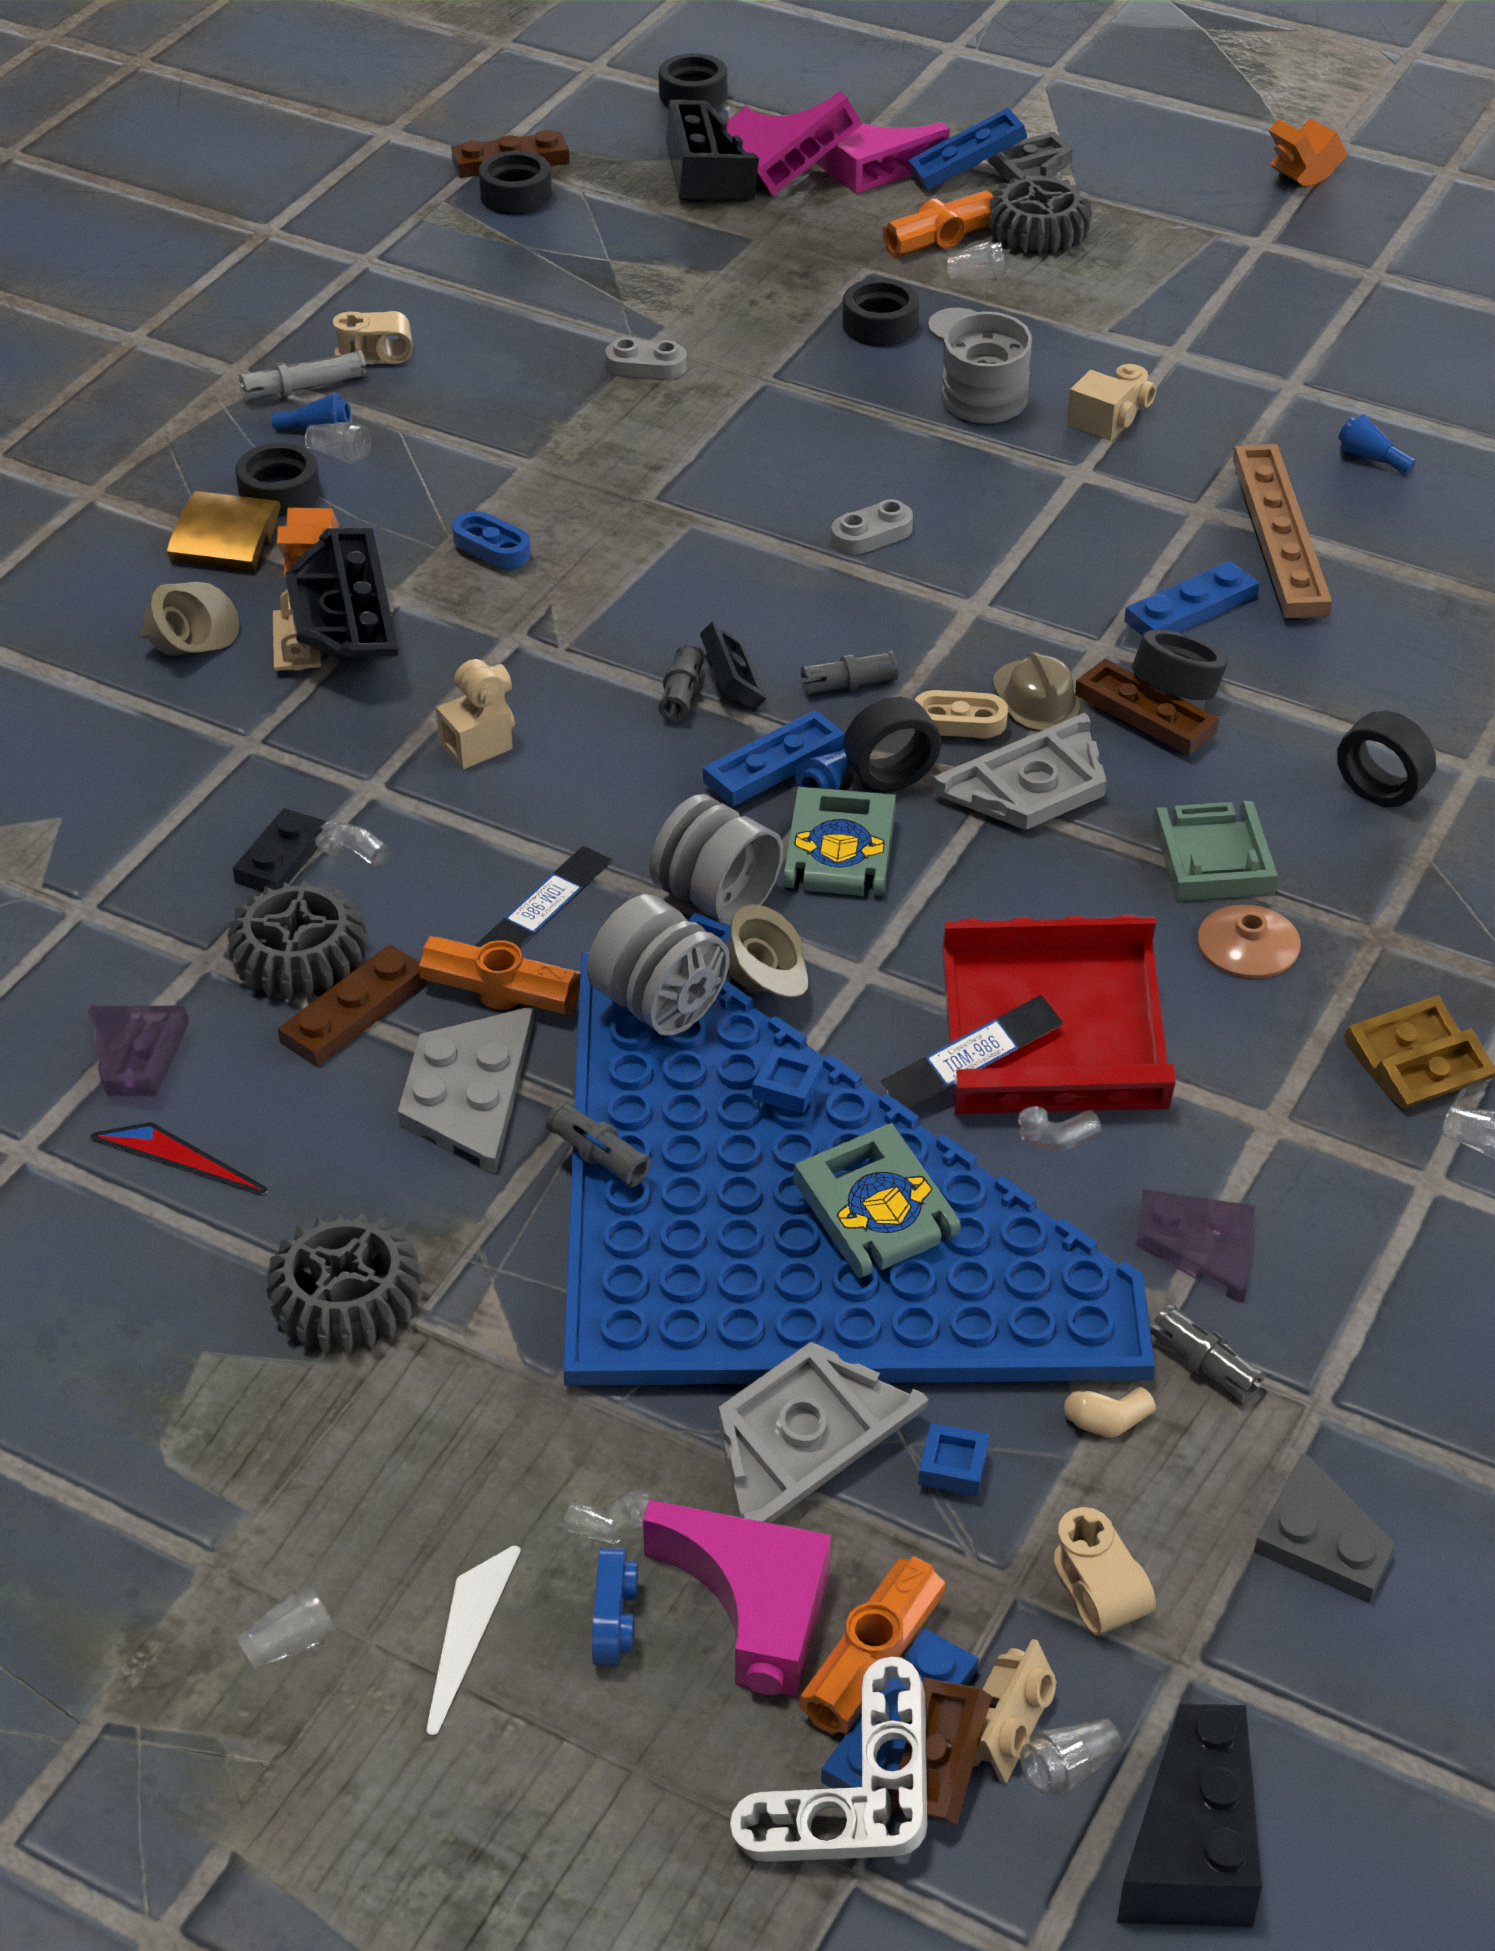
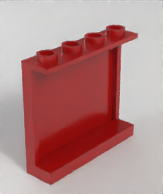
M1124 914L1115 918L1068 916L1063 919L1034 920L1029 917H1017L1004 921H981L975 918H965L957 922H945L942 961L949 1044L1039 995L1045 998L1063 1022L1056 1029L984 1068L956 1069L955 1083L952 1084L954 1115L1169 1109L1176 1079L1174 1064H1167L1153 947V938L1157 924L1156 917H1138L1132 914Z

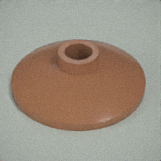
M1232 905L1214 911L1201 923L1197 938L1201 955L1212 967L1227 975L1249 980L1272 978L1286 972L1297 961L1301 947L1299 934L1289 920L1273 910L1255 905Z

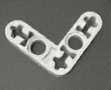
M898 1657L879 1659L868 1668L863 1677L862 1787L758 1792L746 1796L739 1801L733 1810L730 1825L733 1837L747 1856L753 1860L763 1862L890 1857L909 1854L920 1846L926 1836L928 1825L926 1709L923 1683L917 1670L910 1662ZM895 1677L900 1678L904 1688L910 1689L902 1691L898 1695V1714L902 1722L890 1721L888 1703L883 1693L878 1692L888 1689L889 1679ZM893 1739H900L909 1743L913 1750L912 1757L909 1763L901 1770L887 1771L878 1766L876 1761L877 1752L884 1743ZM913 1785L912 1790L906 1789V1787H910ZM877 1786L884 1787L876 1791ZM886 1788L899 1789V1803L906 1818L912 1819L911 1822L902 1823L899 1834L890 1836L885 1825L879 1823V1820H886L891 1814V1798ZM832 1807L845 1812L847 1818L846 1827L840 1836L833 1840L824 1841L812 1835V1820L819 1811ZM798 1810L796 1823L801 1839L800 1841L793 1842L794 1836L789 1828L782 1827L769 1829L766 1834V1840L758 1842L753 1832L747 1828L748 1826L757 1825L760 1820V1814L768 1812L775 1824H794L791 1811Z

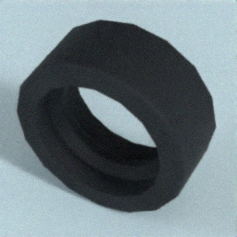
M688 53L671 57L660 65L658 72L659 97L666 106L669 107V100L707 101L713 108H716L726 101L728 72L724 62L718 58L706 54Z
M526 151L501 152L485 159L478 168L481 201L487 207L498 212L512 214L533 211L547 204L552 196L550 164L542 156Z
M872 278L857 282L850 286L843 295V330L850 338L863 344L890 346L902 343L914 336L918 329V293L911 286L888 278ZM871 311H888L890 313H874Z
M284 442L264 444L246 452L235 465L239 496L279 501L281 507L278 517L287 516L288 508H309L315 504L321 494L317 458L310 450L300 445ZM286 476L294 478L277 483L261 482L272 477Z
M1155 629L1146 631L1143 635L1132 670L1138 678L1160 691L1190 700L1204 701L1215 697L1228 661L1224 654L1199 639L1173 631Z
M898 696L884 698L868 705L855 716L846 730L843 747L846 757L859 779L871 789L886 792L903 789L916 783L926 775L939 757L942 741L938 728L926 710L916 700ZM915 729L909 743L898 753L887 758L870 759V754L875 746L887 735L898 730Z
M1388 710L1373 711L1362 717L1343 736L1337 748V765L1345 782L1360 797L1382 807H1401L1413 800L1430 781L1436 770V753L1430 738L1418 724L1402 714ZM1371 740L1381 743L1394 751L1402 761L1407 777L1392 775L1379 767L1370 756L1366 741Z

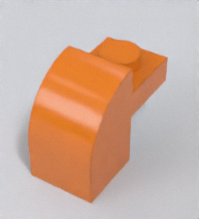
M1311 118L1300 130L1280 119L1268 130L1276 144L1274 150L1277 153V156L1270 163L1271 167L1303 186L1309 187L1325 180L1348 155L1338 134Z
M332 508L287 509V526H278L277 545L285 559V578L286 572L306 550L319 541V536L327 528H339V523Z

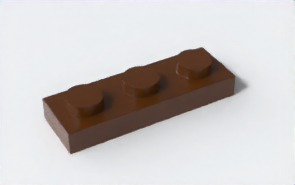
M544 130L536 133V135L522 137L507 135L499 140L485 142L470 140L462 145L451 146L452 161L459 178L478 176V168L485 159L505 151L532 152L546 159L550 166L570 163L569 148L561 131Z
M1103 659L1076 680V696L1188 756L1217 734L1218 717L1178 696L1168 694L1148 685L1134 673L1107 659Z
M387 945L278 1028L280 1043L312 1065L320 1066L428 982V980L420 978V962L393 945Z

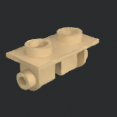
M286 589L280 596L281 610L273 611L274 671H298L306 668L321 667L320 651L296 641L289 596Z
M1032 1639L1026 1652L1011 1648L1007 1654L999 1655L983 1687V1690L992 1696L990 1704L996 1705V1707L989 1708L973 1766H978L981 1761L991 1762L1000 1783L1007 1784L1018 1760L1026 1754L1030 1743V1736L1044 1708L1050 1705L1055 1694L1057 1681L1038 1640Z

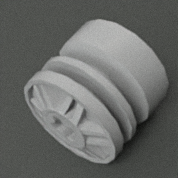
M984 311L966 314L950 324L945 330L944 369L941 396L947 410L958 418L972 423L984 424L1007 421L1022 412L1028 401L1032 335L1025 324L1017 318L1003 313Z
M706 794L694 795L678 805L667 818L656 837L650 856V876L655 886L688 904L693 903L697 910L731 926L733 915L742 906L751 904L762 905L777 881L782 865L783 843L780 835L746 816L740 817L737 811Z
M642 894L626 901L611 914L600 928L589 951L586 965L588 981L597 991L620 1007H628V1010L637 1019L646 1022L651 1029L660 1035L673 1036L687 1030L703 1017L716 1000L726 980L730 964L729 949L720 938L706 932L698 923L688 922L680 911L656 895Z

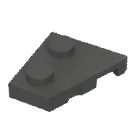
M1055 132L1026 138L1014 144L1011 148L988 158V163L1007 181L1013 178L1022 180L1025 175L1030 178H1037L1039 175L1042 178H1051L1072 162L1073 148Z
M1302 1453L1256 1538L1254 1552L1370 1603L1393 1557L1396 1543L1310 1456Z

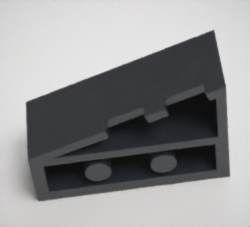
M669 100L666 144L679 198H686L695 202L705 199L755 200L759 157L754 152L747 153L742 148L743 140L738 135L731 136L729 134L726 121L707 101Z
M1180 1703L1123 1881L1117 1923L1253 1928L1262 1891V1877L1246 1705Z

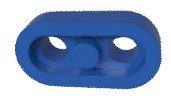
M470 511L460 514L452 522L453 541L458 548L501 569H516L526 563L531 557L528 533L493 515L482 511Z
M600 1547L592 1631L593 1665L619 1666L621 1653L633 1652L634 1614H624L625 1599H637L638 1561H627L626 1548Z

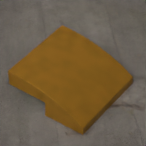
M195 491L179 516L166 552L171 561L256 571L263 543L271 542L281 507L280 502Z
M1439 995L1350 1025L1343 1035L1365 1070L1379 1087L1403 1109L1495 1077V1066L1473 1029L1460 1031Z

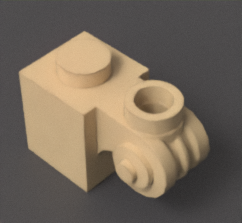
M1124 364L1117 367L1116 378L1090 370L1070 389L1067 425L1111 441L1124 428H1128L1132 424L1136 411L1140 406L1150 407L1156 396L1157 385L1148 380V372L1145 368L1135 364Z
M479 659L463 663L455 673L454 683L465 696L436 707L439 743L464 770L512 750L511 729L515 726V720L510 707L505 702V693L512 690L511 678L506 668L502 664L489 667L484 661Z

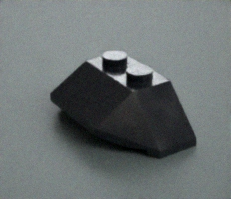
M327 528L319 536V541L306 550L286 572L285 580L296 641L341 661L388 660L397 657L398 644L373 528Z

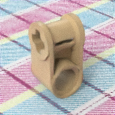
M343 312L333 318V329L337 332L338 347L335 348L334 356L361 350L366 364H399L406 361L412 354L413 344L410 323L407 317L400 312ZM392 335L400 336L394 340L387 339L388 336Z
M1087 1507L1072 1509L1064 1514L1058 1526L1057 1538L1059 1545L1054 1552L1053 1567L1056 1575L1060 1578L1075 1602L1079 1615L1092 1634L1099 1636L1153 1613L1156 1609V1599L1151 1582L1144 1569L1133 1559L1107 1516L1094 1508Z

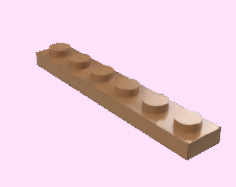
M1278 445L1235 446L1233 462L1284 617L1307 619L1310 617L1330 616L1332 599Z

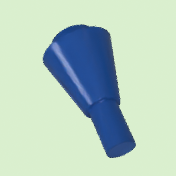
M338 392L301 406L297 410L276 412L271 415L272 426L275 430L300 427L301 429L340 435L345 433L346 426L350 425L352 420L349 402L342 400Z
M1361 414L1357 419L1353 417L1348 419L1339 433L1338 440L1342 441L1340 446L1341 452L1380 463L1385 462L1405 475L1410 473L1416 463L1415 459L1396 449L1394 444L1365 414Z
M844 748L841 751L800 762L795 772L797 786L838 790L851 769V764L846 757Z

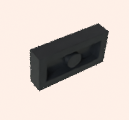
M711 622L700 633V637L707 652L705 659L713 668L717 678L716 688L731 703L739 701L755 711L767 698L746 645L733 634Z
M283 808L232 868L235 883L264 892L265 887L273 890L281 889L284 881L289 884L328 837L327 821Z

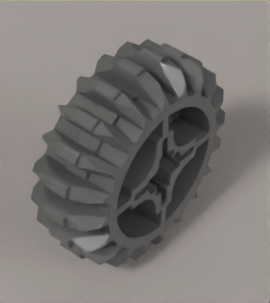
M1025 175L1022 180L1013 178L1010 179L1009 184H1000L998 190L992 192L994 198L990 199L989 210L992 213L989 218L988 228L991 229V236L998 238V243L1001 245L1009 244L1010 250L1021 249L1024 254L1037 252L1039 255L1042 252H1050L1054 255L1057 250L1066 252L1070 250L1071 246H1079L1081 240L1087 238L1093 213L1091 201H1089L1088 193L1081 191V186L1070 185L1067 179L1059 181L1056 180L1055 176L1042 178L1039 175L1037 178H1030Z
M305 879L299 886H289L284 881L281 889L273 890L265 887L262 897L248 896L245 907L235 908L234 920L229 922V930L227 932L229 944H227L229 959L233 962L235 972L240 980L249 983L252 991L264 989L269 998L274 997L278 993H284L290 1001L295 994L305 993L311 1000L314 991L321 989L327 992L332 988L334 982H340L360 967L362 958L366 957L367 929L365 919L362 918V912L357 907L355 899L346 898L343 889L330 891L326 882L316 887H310Z
M340 1211L333 1222L325 1223L316 1217L313 1229L307 1230L296 1226L294 1240H280L278 1255L270 1257L269 1274L267 1275L265 1287L267 1298L270 1299L271 1314L275 1317L276 1322L281 1323V1328L285 1331L287 1337L298 1336V1340L301 1341L304 1349L319 1342V1346L325 1354L335 1345H342L350 1355L354 1344L364 1342L373 1350L377 1336L381 1335L393 1339L396 1325H409L410 1316L412 1315L411 1310L419 1308L423 1277L421 1266H418L417 1251L414 1249L413 1243L406 1241L401 1228L390 1230L384 1218L369 1224V1220L363 1212L355 1220H346ZM376 1269L386 1275L385 1280L375 1276ZM305 1285L314 1288L315 1293L312 1296L303 1291Z

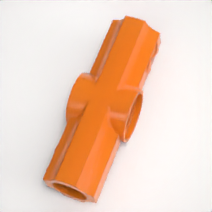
M986 190L946 204L938 199H931L925 202L920 207L918 213L888 222V225L883 226V240L887 246V251L895 258L935 244L945 249L956 246L965 234L988 227L989 218L992 213L989 210L990 199L994 198V196Z
M430 936L423 947V954L419 964L421 979L477 992L480 1001L486 1007L494 1010L511 1009L521 1003L571 1015L578 1002L580 972L523 958L521 949L509 941L497 940L477 947Z
M915 1556L911 1559L899 1558L869 1601L857 1606L849 1613L846 1620L845 1634L800 1695V1709L810 1717L813 1725L831 1735L838 1732L847 1734L862 1713V1683L868 1668L879 1659L887 1657L902 1658L907 1647L945 1594L946 1583L936 1574L932 1565ZM868 1642H876V1643H879V1644H882V1645H881V1646H869V1645H866V1643H868Z

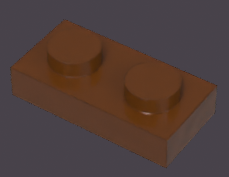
M924 1678L927 1819L957 1826L992 1696L981 1688ZM907 1742L898 1770L905 1767L912 1757L913 1750ZM913 1785L910 1787H906V1789L912 1790ZM893 1789L890 1797L891 1808L904 1814L899 1803V1789Z

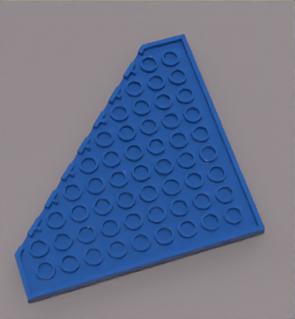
M581 953L575 1108L598 1123L603 1121L615 1127L619 1138L640 1153H644L651 1158V1166L646 1177L637 1186L629 1187L622 1179L601 1165H589L581 1159L579 1150L573 1147L563 1365L564 1386L752 1384L810 1342L837 1353L844 1362L850 1364L859 1363L880 1373L878 1380L884 1383L1153 1381L1155 1364L1143 1273L1126 1261L1119 1265L1097 1250L1098 1242L1066 1219L1062 1218L1056 1221L1036 1207L1037 1199L1005 1176L1002 1175L997 1179L977 1165V1157L945 1134L937 1137L919 1124V1116L887 1093L880 1097L862 1084V1076L831 1054L827 1057L819 1054L807 1045L806 1036L779 1017L774 1016L770 1019L753 1007V999L725 980L716 1000L703 1017L691 1027L673 1036L660 1035L651 1029L646 1022L637 1019L628 1010V1007H620L589 983L586 969L589 953ZM772 1047L823 1061V1077L804 1114L752 1099V1084ZM892 1123L956 1213L960 1221L961 1230L958 1235L951 1238H946L941 1232V1242L939 1245L883 1270L879 1268L871 1256L869 1247L865 1250L872 1262V1272L859 1278L794 1183V1166L798 1162ZM589 1133L586 1134L585 1137L608 1154L611 1153L612 1150ZM871 1157L835 1172L833 1175L837 1179L871 1164Z

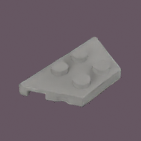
M1082 713L933 776V792L937 796L1027 830L1105 796L1107 780L1103 765L1098 762L1099 751L1097 743L1092 741L1090 718L1086 713Z
M523 1008L420 1034L398 1108L399 1125L418 1136H426L433 1139L437 1146L453 1154L460 1148L479 1158L480 1168L487 1172L497 1173L534 1026L533 1009Z
M813 1342L808 1343L718 1408L716 1417L739 1517L772 1523L923 1412L927 1407L929 1399L924 1393L915 1389L912 1390L911 1394H908L878 1380L880 1373L859 1363L850 1364L844 1362L837 1353Z

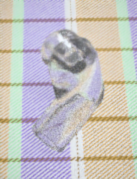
M330 821L321 826L323 831L315 838V845L330 856L337 855L344 844L373 867L382 866L390 856L389 847L362 827Z
M1038 1106L1022 1110L1018 1117L1019 1124L1022 1127L1019 1130V1134L1026 1143L1057 1151H1066L1100 1135L1102 1131L1097 1115L1091 1110L1080 1113L1061 1123L1048 1121L1047 1111Z
M635 1489L622 1494L602 1508L573 1500L565 1514L564 1529L610 1544H619L643 1530V1517L649 1500L655 1501L650 1492L644 1489Z

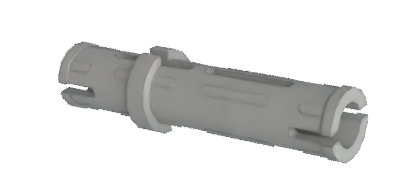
M361 350L288 366L284 362L276 363L273 369L240 374L239 382L244 383L240 385V389L245 401L278 393L285 397L291 395L293 390L356 377H365L367 369L361 366H366Z

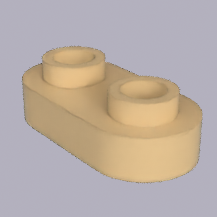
M931 690L923 692L915 698L938 728L940 736L989 739L1001 734L1007 727L1008 705L1002 698L994 694Z

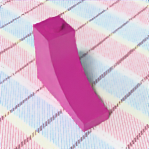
M841 91L823 103L796 114L769 116L757 113L745 106L726 121L729 134L731 136L738 135L743 140L742 148L747 153L754 152L759 157L757 180L772 196L776 195L862 125L848 98Z
M942 122L910 128L879 127L862 123L860 127L816 161L815 164L852 192L858 194L912 175L913 172L908 160L949 139L950 128Z
M649 1500L643 1517L644 1556L662 1560L688 1572L702 1582L720 1601L730 1618L737 1639L735 1646V1684L749 1687L751 1690L764 1695L780 1693L798 1697L830 1573L831 1535Z

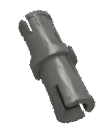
M684 644V649L681 646L678 647L673 666L667 669L663 679L665 691L659 702L658 709L661 716L669 721L678 722L680 721V716L683 719L687 717L691 699L697 695L700 689L701 678L699 673L705 661V654L695 644Z
M892 650L886 653L854 658L853 655L849 654L841 656L840 661L802 666L800 670L801 678H806L807 680L820 678L818 680L801 682L803 691L806 696L846 688L848 692L857 691L859 685L897 680L898 668L886 667L879 669V667L897 664L896 656Z
M567 1100L561 1101L551 1110L546 1121V1128L578 1149L581 1159L589 1165H601L622 1179L629 1187L637 1186L646 1177L650 1170L651 1158L644 1153H640L619 1138L615 1127L607 1122H596L576 1109ZM589 1133L612 1150L611 1153L608 1154L585 1137L586 1134Z
M1173 1304L1166 1306L1155 1318L1154 1322L1157 1325L1151 1326V1335L1170 1346L1189 1361L1188 1368L1198 1376H1201L1202 1373L1206 1374L1234 1395L1241 1403L1248 1402L1260 1389L1261 1384L1255 1381H1264L1265 1372L1256 1368L1226 1345L1227 1339L1217 1331H1213L1212 1334Z

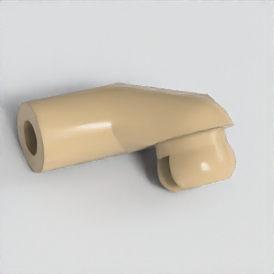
M1142 1387L1136 1388L1119 1400L1092 1391H1076L1071 1393L1064 1402V1414L1069 1421L1080 1429L1106 1438L1119 1436L1156 1411L1153 1397Z

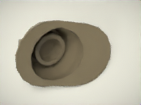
M203 582L165 584L158 586L151 594L150 604L143 614V627L137 634L140 639H149L152 645L164 655L177 657L187 653L216 651L229 647L238 637L240 622L234 604L221 589Z
M1032 652L1028 654L1027 658L1005 664L995 672L992 682L996 693L1007 703L1008 713L1012 719L1026 729L1040 732L1078 716L1080 702L1079 697L1075 695L1071 672L1057 658Z
M755 904L742 906L732 917L730 935L725 944L729 949L730 964L728 972L730 976L748 994L768 991L786 998L802 996L808 989V975L804 962L801 938L793 925L780 913L766 906Z

